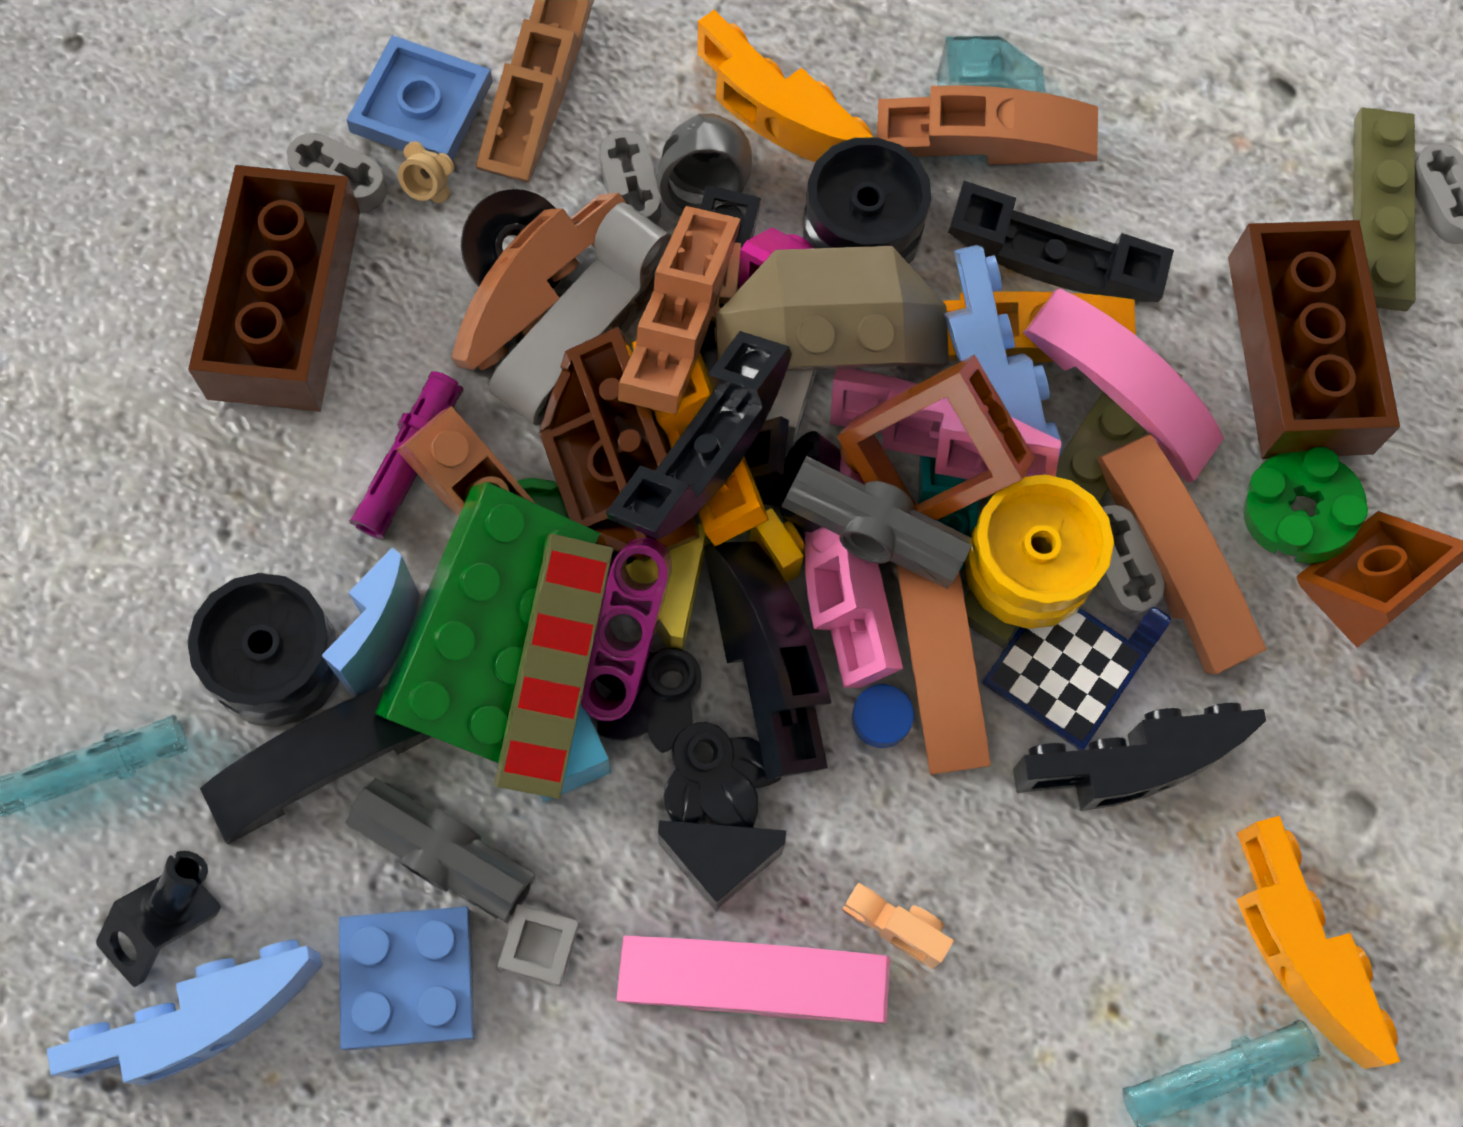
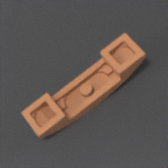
M897 564L930 775L991 767L960 571L954 582L946 589Z

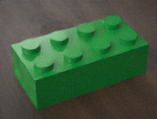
M489 482L472 486L375 714L498 763L548 534H556L596 544L600 533Z

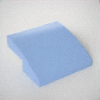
M393 547L348 592L361 615L322 654V657L341 684L354 697L378 688L399 656L416 615L420 594L402 555Z

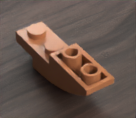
M964 85L931 86L930 97L879 99L877 137L903 146L915 157L987 155L988 165L1097 161L1098 106L1053 94L1022 89Z
M620 193L598 195L571 218L563 208L546 209L516 236L488 271L469 304L451 355V359L457 367L470 370L478 367L480 370H485L498 362L507 353L508 350L504 345L520 331L523 335L528 334L548 312L547 309L559 299L547 280L549 278L552 282L561 280L579 265L580 262L576 256L591 244L595 248V235L605 216L617 204L621 202L626 203Z

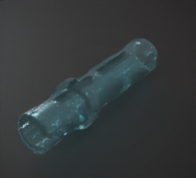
M173 714L152 722V724L124 733L116 729L105 733L103 740L90 746L70 751L25 769L0 776V816H9L32 805L52 800L116 776L119 780L135 776L136 769L147 766V764L186 753L188 751V744L180 721H177L176 715Z
M1297 1020L1289 1026L1252 1040L1247 1035L1231 1041V1048L1183 1065L1134 1086L1122 1088V1096L1127 1111L1136 1127H1147V1124L1190 1107L1198 1106L1208 1100L1249 1085L1253 1090L1269 1084L1270 1076L1308 1061L1318 1060L1320 1052L1316 1039L1308 1025L1303 1020Z

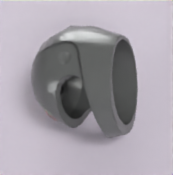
M714 113L697 114L673 130L663 147L662 159L656 175L657 188L667 208L676 215L681 216L685 206L700 209L702 204L690 203L679 198L672 190L669 179L681 189L703 196L706 185L742 193L752 168V150L748 138L734 122Z

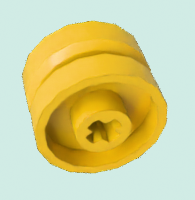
M1047 474L1024 477L1021 481L995 492L983 508L977 525L970 536L972 538V546L964 562L968 586L981 606L1004 623L1027 629L1055 626L1077 613L1110 567L1114 539L1109 517L1092 494L1071 480Z

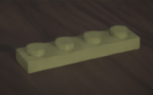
M1361 107L1354 118L1353 220H1360L1377 308L1405 312L1416 301L1415 114Z

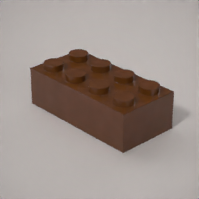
M235 165L188 368L207 400L321 412L360 217V210L348 176Z
M1360 220L1248 224L1228 256L1261 459H1270L1281 453L1304 452L1314 447L1328 448L1334 451L1337 456L1374 455L1400 428V422Z

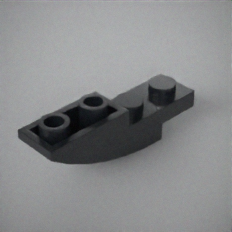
M756 541L723 542L717 546H714L713 543L705 545L704 551L727 663L743 662L766 779L827 769L828 766L816 708L831 704L832 702L814 639L793 593L773 561Z
M1222 703L1209 706L1204 709V714L1182 716L1181 709L1165 708L1154 710L1144 715L1145 720H1142L1127 734L1129 746L1126 744V739L1121 737L1093 741L1089 743L1088 750L1066 751V746L1063 743L1037 745L1029 748V755H1024L1013 768L1016 793L1076 787L1080 811L1112 807L1143 799L1175 787L1203 772L1243 743L1266 722L1264 709L1242 711L1240 703Z

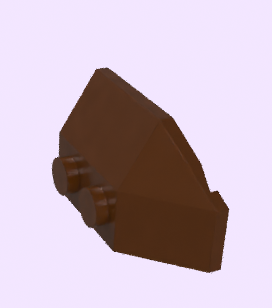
M619 327L565 351L560 366L562 371L551 393L539 430L569 519L599 532L600 535L596 544L612 547L613 551L620 552L632 540L641 537H653L609 520L605 512L640 465L655 471L671 450L668 436L657 422L653 409L618 401L619 381L633 353ZM697 513L672 533L659 540L653 539L661 542L670 551L700 538ZM637 553L630 556L644 562L652 559L646 554Z

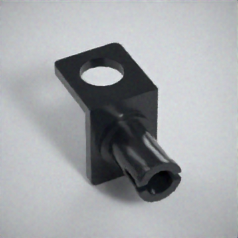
M178 851L175 854V858L170 855L161 876L114 901L96 939V944L133 987H137L145 981L162 948L214 918L220 911V903L202 885L208 874V865L197 853ZM119 931L124 933L133 943L136 950V961L130 959L122 950L118 939Z

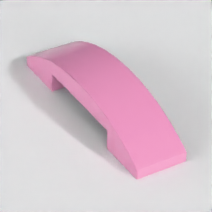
M1061 288L1055 290L1023 332L1026 337L1064 371L1077 367L1147 432L1152 434L1174 470L1188 483L1196 480L1223 441L1224 437L1211 413L1182 377L1131 331L1079 297Z

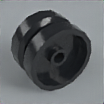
M878 137L852 138L830 147L815 162L808 179L806 205L803 214V238L814 249L893 246L906 262L910 264L914 260L925 227L924 223L932 200L930 178L919 159L899 144Z
M256 573L234 578L210 593L193 617L187 640L192 669L204 687L228 711L250 724L278 727L302 721L323 707L339 684V679L324 660L322 654L340 636L310 591L286 576Z

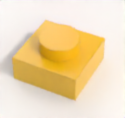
M770 508L766 511L769 520L751 528L749 540L756 541L788 583L800 576L804 557L802 553L805 552V545L794 525L790 521L782 524L774 510Z

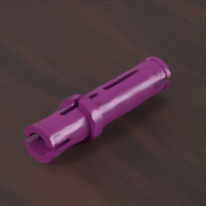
M437 371L430 372L416 403L412 406L409 413L402 414L397 423L400 430L395 441L372 479L361 503H359L349 520L350 524L355 525V528L377 539H384L392 519L418 475L396 449L439 412L455 406L464 391L463 387L458 385L456 380Z

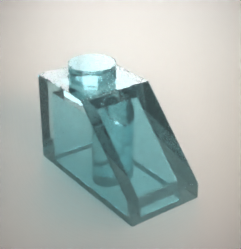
M946 36L937 73L938 86H989L1046 93L1043 67L1001 36Z

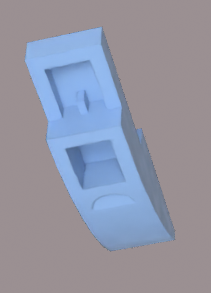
M978 245L954 250L966 308L947 312L944 316L959 362L975 354L1010 416L1060 440L1055 422L1046 423L1041 401L1050 399V391L1043 366H1033L1032 359L1025 353L1009 357L1006 355L1005 350L1014 348L1015 343L1007 313L997 314L993 292L1002 290V281L995 255L985 257L984 249Z
M288 940L261 948L259 950L261 959L237 966L232 958L200 965L195 968L196 978L176 983L180 1010L176 1011L175 1003L160 1004L135 1012L136 1023L111 1030L109 1022H101L68 1032V1043L46 1049L51 1076L75 1079L120 1065L123 1083L142 1086L178 1074L214 1057L244 1039L276 1015L304 988L322 967L320 953L307 945L300 947L298 940Z

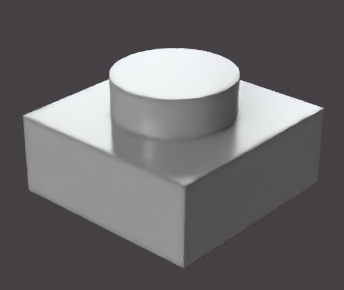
M517 904L497 967L506 972L561 987L580 926L579 921Z

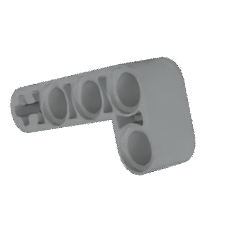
M621 202L613 207L601 222L595 235L596 259L501 362L490 380L489 392L533 425L542 424L551 393L562 371L560 366L565 351L616 327H619L623 334L646 309L654 291L655 271L671 239V234L626 203Z

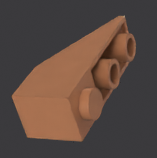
M452 406L439 412L396 449L434 494L458 517L472 486L489 482L535 503Z

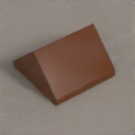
M1377 511L1363 523L1347 550L1330 560L1312 563L1297 575L1296 578L1299 586L1357 648L1463 563V540Z

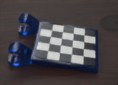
M1157 607L1150 608L1147 614L1142 617L1129 639L1082 608H1079L1076 614L1055 626L1033 629L1019 627L981 684L1078 750H1084L1145 658L1171 623V617Z

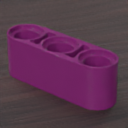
M641 537L630 541L616 555L611 565L581 697L583 709L590 716L601 721H613L623 717L630 710L643 680L672 573V559L668 549L661 542L653 538ZM637 553L650 556L657 564L659 570L658 578L648 584L634 581L626 569L628 557ZM619 614H628L636 618L642 628V637L633 642H624L618 639L612 632L611 618ZM603 674H612L618 677L624 683L626 695L617 700H608L602 697L596 689L595 678Z

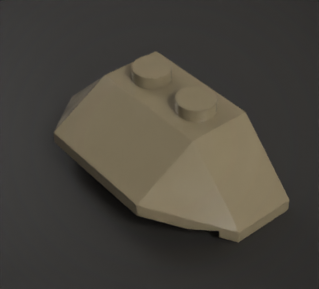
M893 246L775 250L715 315L717 361L739 331L789 346L792 356L787 371L949 364L948 332L944 316L947 313V307Z

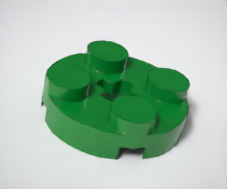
M1314 447L1304 452L1281 453L1266 460L1251 476L1243 508L1246 526L1260 546L1273 554H1276L1278 550L1286 555L1296 556L1295 562L1307 564L1330 560L1347 550L1368 514L1366 494L1360 480L1348 466L1339 461L1334 451L1324 447ZM1297 496H1305L1317 503L1315 507L1316 515L1308 516L1304 510L1293 511L1290 506L1295 502Z

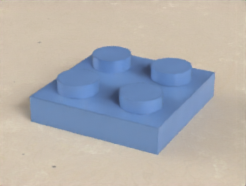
M392 35L346 120L349 131L355 135L401 151L410 142L417 141L423 145L425 150L437 154L445 153L453 161L493 83L491 69Z
M468 906L339 917L340 1049L348 1051L475 1040L471 913Z

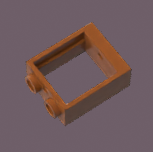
M975 354L856 416L837 436L841 443V452L846 464L853 472L860 474L865 484L867 482L879 481L896 486L912 499L914 510L934 520H939L1021 481L1035 460ZM947 397L989 470L916 505L876 438L875 433Z

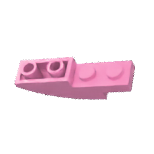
M842 456L840 460V473L865 485L860 474L853 472ZM822 526L813 532H805V574L813 629L831 630L843 688H862L902 670V661L879 564L865 561L851 554L841 544L840 535Z

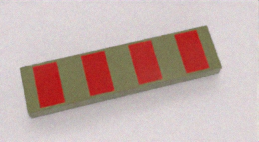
M548 534L494 786L498 788L560 799L613 553L612 547L556 534Z

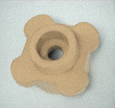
M417 141L410 142L403 150L407 160L398 169V179L401 187L410 197L416 200L427 201L432 199L436 203L445 202L450 197V190L447 184L449 175L454 171L453 161L445 153L437 154L425 150L421 143Z

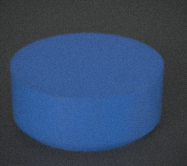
M887 684L871 686L865 689L855 702L851 717L852 726L857 736L866 744L876 748L893 747L904 740L914 721L913 705L909 697L895 686Z

